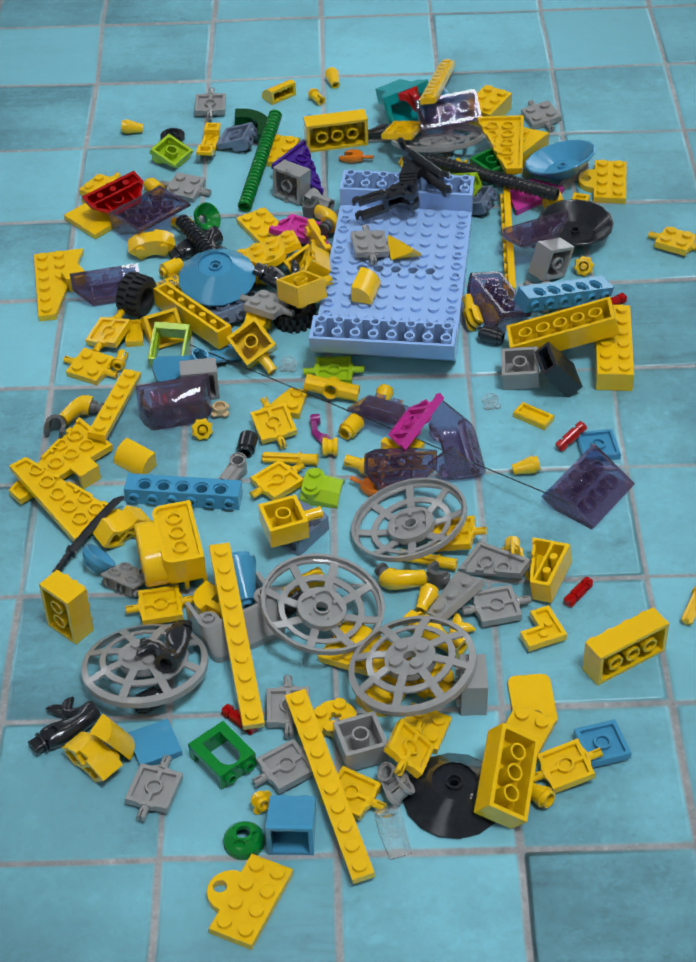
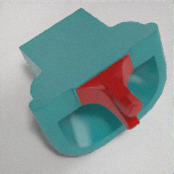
M399 79L375 89L378 103L384 105L389 123L392 124L393 121H421L427 117L431 111L432 104L421 105L420 97L429 83L428 79L414 81Z

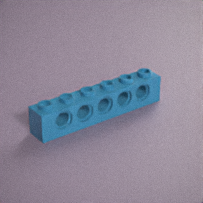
M604 276L525 285L518 287L514 301L524 313L558 309L611 297L614 287Z
M128 473L124 486L126 503L166 505L190 500L191 506L196 508L239 510L243 490L242 480Z

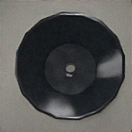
M579 199L561 200L550 204L541 211L538 218L540 231L548 239L562 238L574 247L588 246L603 241L611 234L614 226L611 214L604 207L591 201Z
M446 753L430 757L423 774L416 779L412 774L408 776L415 788L414 794L408 795L403 799L408 816L422 830L437 837L452 839L479 835L495 824L494 821L474 813L483 761L467 754Z

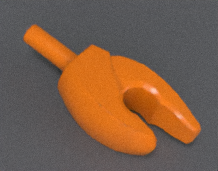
M357 149L347 150L344 152L345 156H339V161L350 164L363 162V159H374V155H364L362 151Z
M354 476L350 477L351 481L360 484V490L368 497H371L378 490L387 486L377 479L364 478L362 481Z

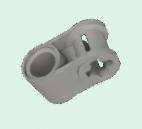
M384 762L379 766L377 776L383 786L387 799L394 806L399 807L403 799L415 793V788L406 770L403 776H397V773H394L397 765Z

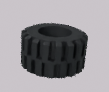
M134 271L127 273L119 283L116 292L117 309H122L125 314L137 318L146 316L155 301L153 288L156 287V282L154 278Z

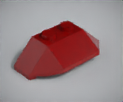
M132 171L82 196V200L91 209L116 217L140 204L143 180L135 171Z

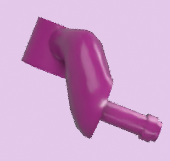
M311 414V434L322 444L323 437L328 439L330 437L318 430L317 424H321L320 414Z

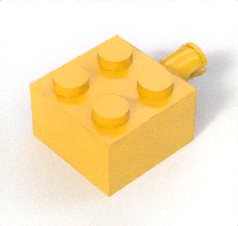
M301 270L276 280L278 299L286 302V304L296 306V308H305L311 303H318L322 299L327 298L326 287L333 284V282H330L333 279L330 275L322 277L307 270Z
M253 317L226 337L247 368L251 369L260 363L268 375L273 374L278 369L269 358V355L278 348L256 317Z
M296 494L258 504L259 521L271 548L310 538L309 522L324 518L321 506L304 511Z

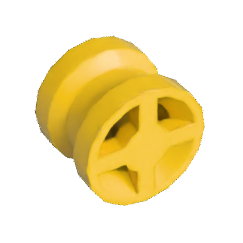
M323 437V456L328 454L338 456V438L328 439Z

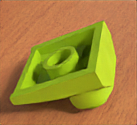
M168 134L150 149L149 154L152 155V160L155 163H165L173 168H179L188 161L193 153V149Z
M311 468L305 473L301 486L300 500L308 503L310 506L338 509L345 479L325 475L323 470L319 468Z

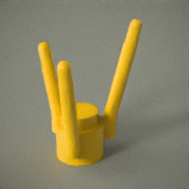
M516 536L507 537L504 541V547L501 549L511 552L512 555L517 554L524 557L523 548L520 547V539ZM527 570L525 576L527 580H530L529 571Z

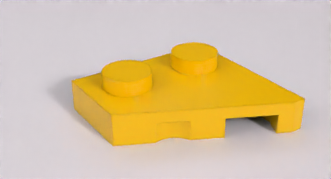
M289 388L270 405L286 403L291 417L300 419L308 394L294 388Z

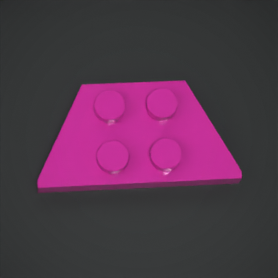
M532 178L529 179V180H531V181H535V183H536V182H540V184H542V183H544L545 185L548 184L549 186H554V188H555V187H558L559 190H560V192H561V194L564 193V187H563V186L555 185V184H552V183H548V182H544V181H540V180H536V179H532ZM510 190V200L512 207L515 209V215H520L542 204V197L539 198L538 195L535 197L533 194L520 193L519 190Z
M291 214L286 219L280 220L275 227L273 225L269 227L268 233L277 236L281 235L284 231L294 230L300 243L305 245L309 243L310 245L309 237H306L304 232L308 218ZM324 235L326 237V244H330L327 240L328 235Z
M435 394L431 402L425 399L409 407L388 436L403 450H406L414 438L420 435L423 426L431 420L432 414L444 399L442 394Z

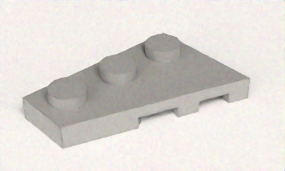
M479 541L458 570L470 575L521 579L531 566V561L523 556L512 555L509 551Z

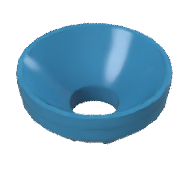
M86 543L82 549L83 563L95 573L105 572L116 565L106 552L91 543Z

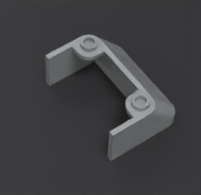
M259 571L255 573L257 590L254 592V601L256 604L243 609L250 650L279 638L268 627L262 615L260 596L265 579ZM267 596L266 609L268 616L272 622L282 621L278 612L277 600ZM186 602L187 620L192 622V631L204 643L210 658L217 663L230 660L222 619L212 611L198 615L190 602ZM286 628L279 629L283 634H285Z

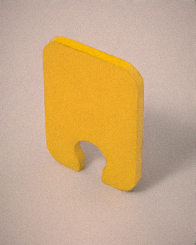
M516 675L509 678L508 690L512 711L518 703L558 720L551 681L547 675Z

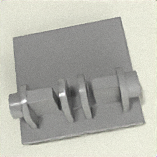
M122 562L100 574V576L104 577L102 583L105 584V587L117 592L120 591L122 594L125 593V595L131 598L138 597L139 586L145 584L142 569H138L128 562Z

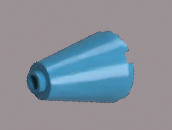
M237 551L232 553L242 609H245L256 603L254 601V592L256 591V558L247 551Z

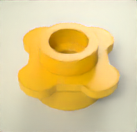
M257 791L252 795L250 802L254 807V814L259 815L263 811L268 810L271 796L270 791Z

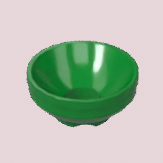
M204 202L195 208L194 221L200 230L205 231L214 225L220 226V213L213 204ZM200 215L204 217L205 224L200 222Z
M240 821L234 823L224 834V849L234 859L248 860L251 853L258 856L265 846L264 833L253 822ZM246 829L250 834L245 838H240L237 836V832Z

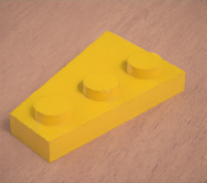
M308 219L306 227H304L306 237H309L310 244L312 243L329 252L330 258L331 245L326 244V237L324 235L321 236V230L315 220Z

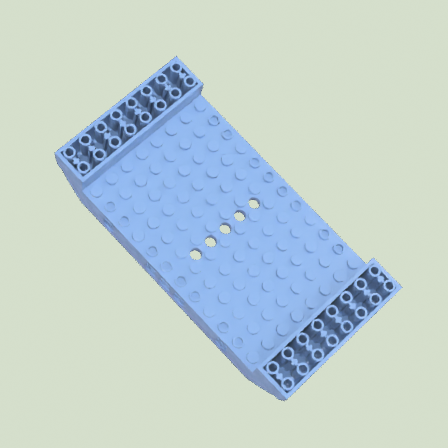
M353 169L343 171L340 185V209L330 253L331 271L328 274L332 277L333 281L330 282H333V284L326 287L327 298L321 300L318 315H313L309 334L310 351L325 354L444 361L457 360L463 308L462 297L465 290L471 238L474 176L449 174L448 179L444 177V183L449 185L452 193L446 192L447 197H443L441 191L428 184L421 177L418 181V196L420 200V207L418 209L409 211L404 205L392 208L387 213L362 221L361 216L356 220L355 213L359 210L379 205L381 200L359 207L358 202L355 206L352 205L353 197L362 196L380 189L385 190L392 184L399 183L400 172L359 171ZM365 224L366 227L367 224L370 231L384 230L386 240L388 235H391L422 254L419 257L391 260L389 252V257L377 258L378 264L375 266L373 264L372 266L368 258H355L350 234L351 231H363L362 225ZM360 267L374 271L381 281L380 288L372 305L351 301V286Z

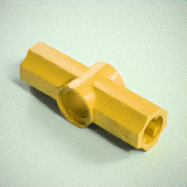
M307 374L304 390L323 394L328 399L338 397L357 402L360 385L342 382L339 378L333 376L324 378Z

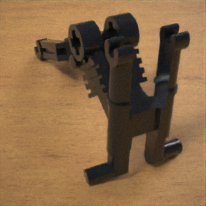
M398 138L397 143L400 151L406 155L402 157L403 167L399 173V183L392 184L385 190L380 189L362 196L353 197L352 205L355 206L358 202L359 207L381 200L379 205L357 211L355 213L356 220L361 216L362 221H365L366 219L387 213L392 208L404 205L409 211L418 209L420 207L418 181L421 177L428 184L441 191L443 197H447L446 192L452 193L451 187L444 183V177L448 179L449 172L446 170L442 171L432 161L427 160L418 152L406 146L403 138Z

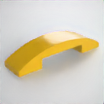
M206 122L202 143L198 145L196 155L213 156L216 153L221 123Z

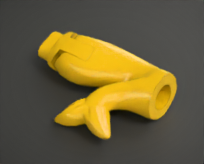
M411 609L403 618L430 615H423L421 611L416 612ZM455 613L452 620L453 623L459 625L467 633L476 631L474 626L463 622L462 617ZM419 622L408 624V626L418 625ZM429 622L427 625L438 628L446 634L457 632L450 628L449 633H447L441 624ZM425 630L422 635L423 638L429 641L440 637L435 633ZM464 637L452 640L455 647V658L457 659L468 648ZM446 643L436 646L448 653Z

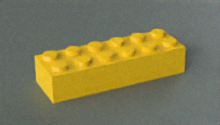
M610 296L506 326L510 348L538 346L539 349L549 341L559 351L620 335Z
M613 305L620 335L594 342L596 390L632 391L634 362L630 305Z

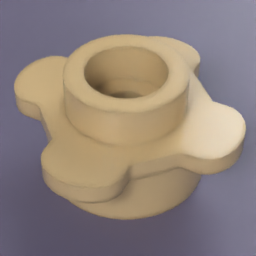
M216 401L211 406L213 409L211 412L212 417H227L229 415L228 409L230 407L226 402Z

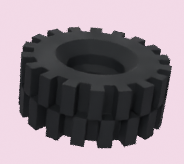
M311 303L301 309L290 305L288 308L295 310L293 317L284 314L273 320L278 330L282 328V332L289 331L290 334H293V331H296V334L300 333L301 330L305 332L307 328L311 329L313 315H316L315 303Z

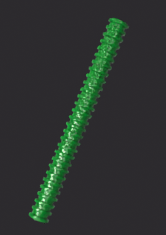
M272 109L268 114L238 202V208L241 211L248 212L252 209L282 119V113L279 110Z

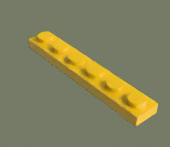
M124 369L88 430V438L101 441L107 440L139 383L141 372L131 369Z

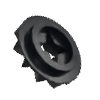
M168 128L160 134L161 140L168 134L181 142L185 139L184 131L178 128Z

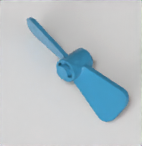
M225 346L219 350L210 351V353L217 356L209 354L204 348L196 347L187 356L156 357L152 363V371L156 382L161 386H166L181 378L179 361L215 357L216 363L226 362L222 358L230 361L241 358L232 346Z

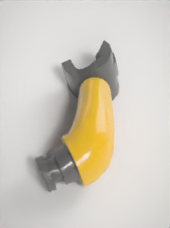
M312 196L309 201L310 206H302L303 217L320 220L319 228L322 235L335 232L338 219L337 214L333 210L320 205L318 197Z
M81 395L75 398L59 415L54 414L47 417L43 427L45 437L49 436L52 430H59V439H61L65 435L66 426L81 415L95 414V412L98 415L104 403L98 404V401H95L94 397L90 395Z
M437 561L427 566V572L424 569L396 570L395 568H389L386 563H380L374 569V573L379 577V584L388 590L421 587L425 583L433 584L439 590H443L451 578V574L447 571H439V563Z

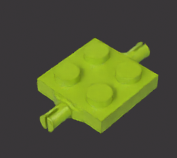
M351 356L315 357L314 368H303V375L311 374L324 378L333 376L339 378L342 382L351 384L354 373H364V365L353 366Z

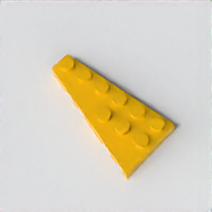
M524 115L477 117V123L505 173L512 175L522 174Z
M83 248L34 254L39 322L57 320L62 308L63 299L66 298L68 290L67 280L61 275L60 271L75 264L80 265V258L84 255Z
M79 417L76 420V424L72 428L69 427L65 431L66 434L61 439H57L41 456L38 464L51 474L56 473L63 480L73 474L70 471L71 465L86 456L95 461L112 451L113 446L108 440L101 441L88 438V430L91 426ZM19 480L9 489L10 496L20 505L33 498Z
M27 457L9 465L10 471L73 542L108 504L104 500L101 502L94 498L93 494L72 482L60 479V476L56 473L51 474L44 470L43 466ZM113 509L106 518L117 515L121 510Z
M344 621L340 630L346 634L356 623ZM362 624L357 633L349 639L356 644L365 639L372 629ZM379 635L373 639L361 653L369 652L382 636ZM386 640L376 651H387L393 643ZM339 642L326 644L323 649H337L346 646ZM354 651L340 655H318V659L321 663L349 670L350 660ZM373 659L372 661L375 673L385 666L384 659ZM366 660L355 663V673L368 676ZM433 670L430 672L432 677L437 675ZM389 673L381 678V680L390 683H397L398 680ZM422 678L406 681L405 686L418 685L425 681ZM429 688V689H426V690H424V691H420V692H424V693H427V694H428V692L430 691V688Z

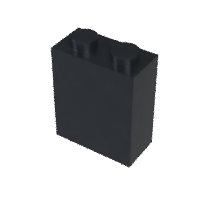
M549 341L534 352L542 375L567 397H570L583 387L574 363Z

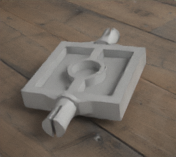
M210 87L208 93L196 94L195 116H206L208 121L210 117L211 121L213 115H225L226 93H214L215 89L212 87L211 90Z
M529 100V106L521 109V115H524L525 120L532 129L546 127L549 132L551 130L553 132L555 130L553 124L561 121V115L549 100L539 104Z
M176 172L171 181H160L167 188L164 193L167 198L194 203L200 195L210 196L212 193L211 189L203 188L206 184V178Z
M364 224L362 225L363 231H351L350 234L355 258L370 259L371 265L373 266L374 264L375 266L378 264L377 258L389 257L388 243L384 230L370 231L369 225L366 224L365 227Z
M260 290L251 297L244 294L240 296V301L246 302L243 304V310L274 320L280 315L285 314L293 317L295 314V310L288 308L291 304H286V302L279 300L277 294L270 293L267 290Z
M511 585L480 590L472 597L473 605L462 607L463 615L475 613L479 617L482 627L522 620L520 605L532 603L530 595L518 597Z
M287 675L283 677L284 686L267 688V728L283 727L285 728L284 736L289 739V731L290 738L294 737L293 727H295L285 695L306 689L310 699L309 686L297 687L292 685V676L288 675L287 682Z
M292 739L256 758V764L261 769L262 774L252 778V783L257 787L267 781L281 794L312 777L313 773L304 749Z
M164 755L160 765L140 764L125 797L126 804L140 808L136 815L137 820L145 821L148 811L168 814L183 780V773L168 768L172 761L171 756Z

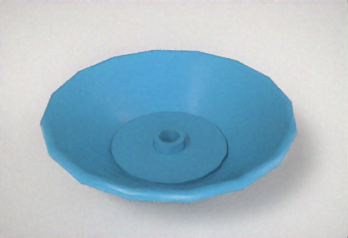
M580 139L553 143L531 154L525 161V169L531 174L551 180L568 179L576 175L594 156L596 146L590 141Z
M225 248L209 249L194 255L185 262L179 272V287L184 294L199 304L225 306L240 300L241 294L246 295L250 292L256 281V275L252 273L255 267L249 258L238 251Z

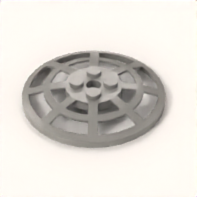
M429 122L423 123L424 127L419 131L421 136L414 137L412 140H404L406 146L416 152L437 154L456 151L478 144L484 139V133L479 126L469 123ZM448 129L447 133L427 134L425 130ZM454 130L472 132L467 136L453 134ZM473 136H478L476 139L470 141V138H472ZM390 139L391 144L400 149L396 142L397 140Z
M413 478L396 482L377 491L360 506L352 521V537L362 553L379 561L404 562L425 557L443 548L460 532L467 518L468 509L465 497L455 485L441 479ZM414 488H436L441 490L436 499L431 497H414ZM406 490L407 499L401 500L386 509L378 504L385 498ZM450 493L459 501L461 509L451 513L448 506L442 501ZM416 503L431 504L427 509L415 507ZM407 505L406 509L397 512L395 515L392 514L393 511ZM439 507L445 516L434 520L432 513ZM371 509L380 514L374 521L371 530L360 529L363 519ZM461 516L457 526L448 536H445L450 528L451 520ZM385 518L389 520L388 529L378 530ZM445 523L440 534L433 533L435 526ZM360 536H371L374 544L379 549L371 552L364 548L360 541ZM378 536H390L392 541L383 545ZM426 538L432 540L416 548V543ZM398 544L408 545L407 550H397L392 548H394ZM385 552H388V553H392V554H406V555L387 556V555H381V554H383V553H385Z
M304 554L280 563L266 577L260 596L263 618L273 633L286 644L311 654L340 655L355 651L362 644L363 640L355 644L349 638L357 633L362 624H375L371 631L372 633L381 627L384 618V597L372 576L359 565L347 559L329 554ZM306 564L330 565L327 575L314 574L302 576L297 566ZM338 567L354 574L365 585L355 590L346 582L335 578ZM290 569L295 580L289 583L281 594L270 589L276 578ZM307 582H325L324 587L309 588ZM333 584L344 589L349 594L342 597L332 590ZM297 586L303 592L298 601L287 597ZM371 591L376 601L377 617L364 616L365 610L361 596ZM267 596L279 601L278 612L282 621H271L266 609ZM355 601L358 615L346 614V605ZM284 604L296 608L297 617L287 619ZM317 607L325 608L326 611H319ZM343 621L356 623L346 634L339 628ZM303 623L311 629L309 636L301 633L293 626ZM288 628L294 635L306 640L307 644L303 645L292 640L279 629ZM319 631H331L336 636V638L319 639L317 637ZM342 642L346 646L337 649L314 648L316 643L335 644Z
M434 616L401 618L391 621L370 633L363 640L362 644L355 649L349 664L350 684L356 697L366 707L375 712L395 717L423 715L446 706L467 688L476 670V650L468 633L450 620ZM419 622L418 625L404 626L393 631L391 630L401 625ZM429 622L450 627L457 632L446 634L438 628L427 625ZM415 630L411 637L400 639L397 635L404 631ZM425 630L435 633L440 637L429 641L423 638L422 635ZM381 634H384V636H382V637L372 646V648L370 649L369 652L361 653V652L363 651V649H364L373 639H375L376 637H378V636L381 635ZM464 637L469 650L468 662L455 658L456 653L452 640ZM387 639L393 643L387 651H376ZM446 643L448 656L436 654L434 647ZM373 659H384L385 666L375 673L372 664ZM366 660L369 678L359 686L355 678L354 666L357 661ZM436 663L445 664L442 670L432 677L430 672ZM453 666L465 669L459 681L444 693L437 683L448 675ZM389 673L398 680L396 686L382 681L381 678ZM420 678L425 681L418 685L405 686L406 681ZM375 684L382 690L394 693L392 705L376 701L365 692ZM430 688L436 697L420 704L401 706L403 694L417 693Z
M142 624L131 626L107 635L90 648L82 661V680L85 688L92 696L109 705L133 709L160 706L183 697L200 684L208 669L207 649L204 643L195 634L191 633V640L188 646L198 645L200 647V664L197 665L188 661L189 653L187 649L181 665L174 672L162 674L155 666V654L151 653L141 657L136 656L137 649L140 646V639H136L134 636L152 634L149 638L145 639L159 642L167 649L166 644L158 639L161 635L165 636L166 631L171 625ZM126 639L128 641V644L122 648H112L122 640ZM112 641L104 649H100L102 646ZM107 655H118V661L108 666L106 665ZM100 656L99 664L101 670L89 677L87 664L90 658ZM120 668L127 676L122 678L112 673V671ZM183 668L195 672L186 682L172 690L167 683V680L177 675ZM153 675L154 677L145 680H135L136 677H145ZM105 676L110 681L122 685L119 695H115L102 690L95 685V682ZM158 684L163 692L146 697H128L131 687H146Z

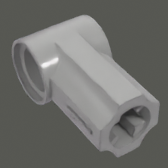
M311 188L300 199L301 204L310 206L309 201L312 196L318 197L320 205L333 210L335 200L321 195L315 188Z
M239 452L232 454L229 458L230 463L218 479L239 480V478L244 477L248 472L246 456Z

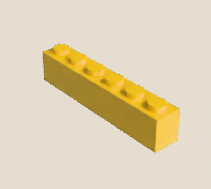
M168 282L153 288L155 306L163 311L176 307L181 324H190L191 331L218 350L230 344L226 338L232 333L230 324Z

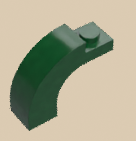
M235 108V126L252 122L258 130L257 137L259 143L267 116L253 109Z

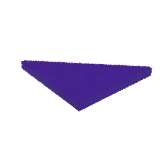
M302 140L272 163L271 169L283 160L311 169L310 189L315 188L323 195L324 189L321 187L319 175L316 173V167L311 160L306 140Z

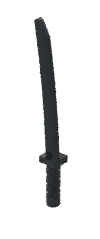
M124 496L112 499L80 533L71 546H67L65 554L52 570V573L56 570L61 572L71 557L76 556L80 546L96 529L101 519L106 518L124 500Z

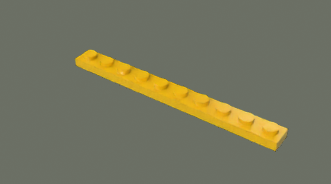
M444 59L439 63L420 97L421 105L437 102L455 68V60Z
M503 187V194H500L504 273H507L504 274L505 295H508L509 302H515L516 280L510 188L506 189Z
M230 543L209 545L242 728L247 730L265 727Z
M302 689L285 695L287 705L352 883L356 884L374 878V869L307 691Z

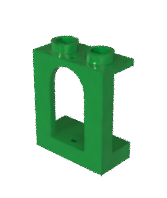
M224 721L188 743L190 758L194 762L200 760L219 779L221 790L228 785L234 784L238 778L246 773H250L257 766L256 753ZM228 741L239 752L240 758L236 763L226 765L221 763L211 752Z

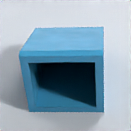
M270 796L265 828L268 855H314L316 796Z

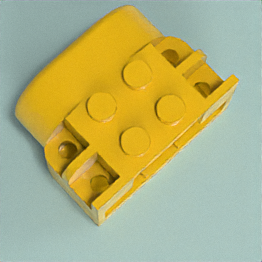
M190 500L157 506L152 511L153 520L139 522L134 525L136 544L146 587L151 588L184 582L185 589H190L189 581L202 579L203 583L207 581L205 557Z

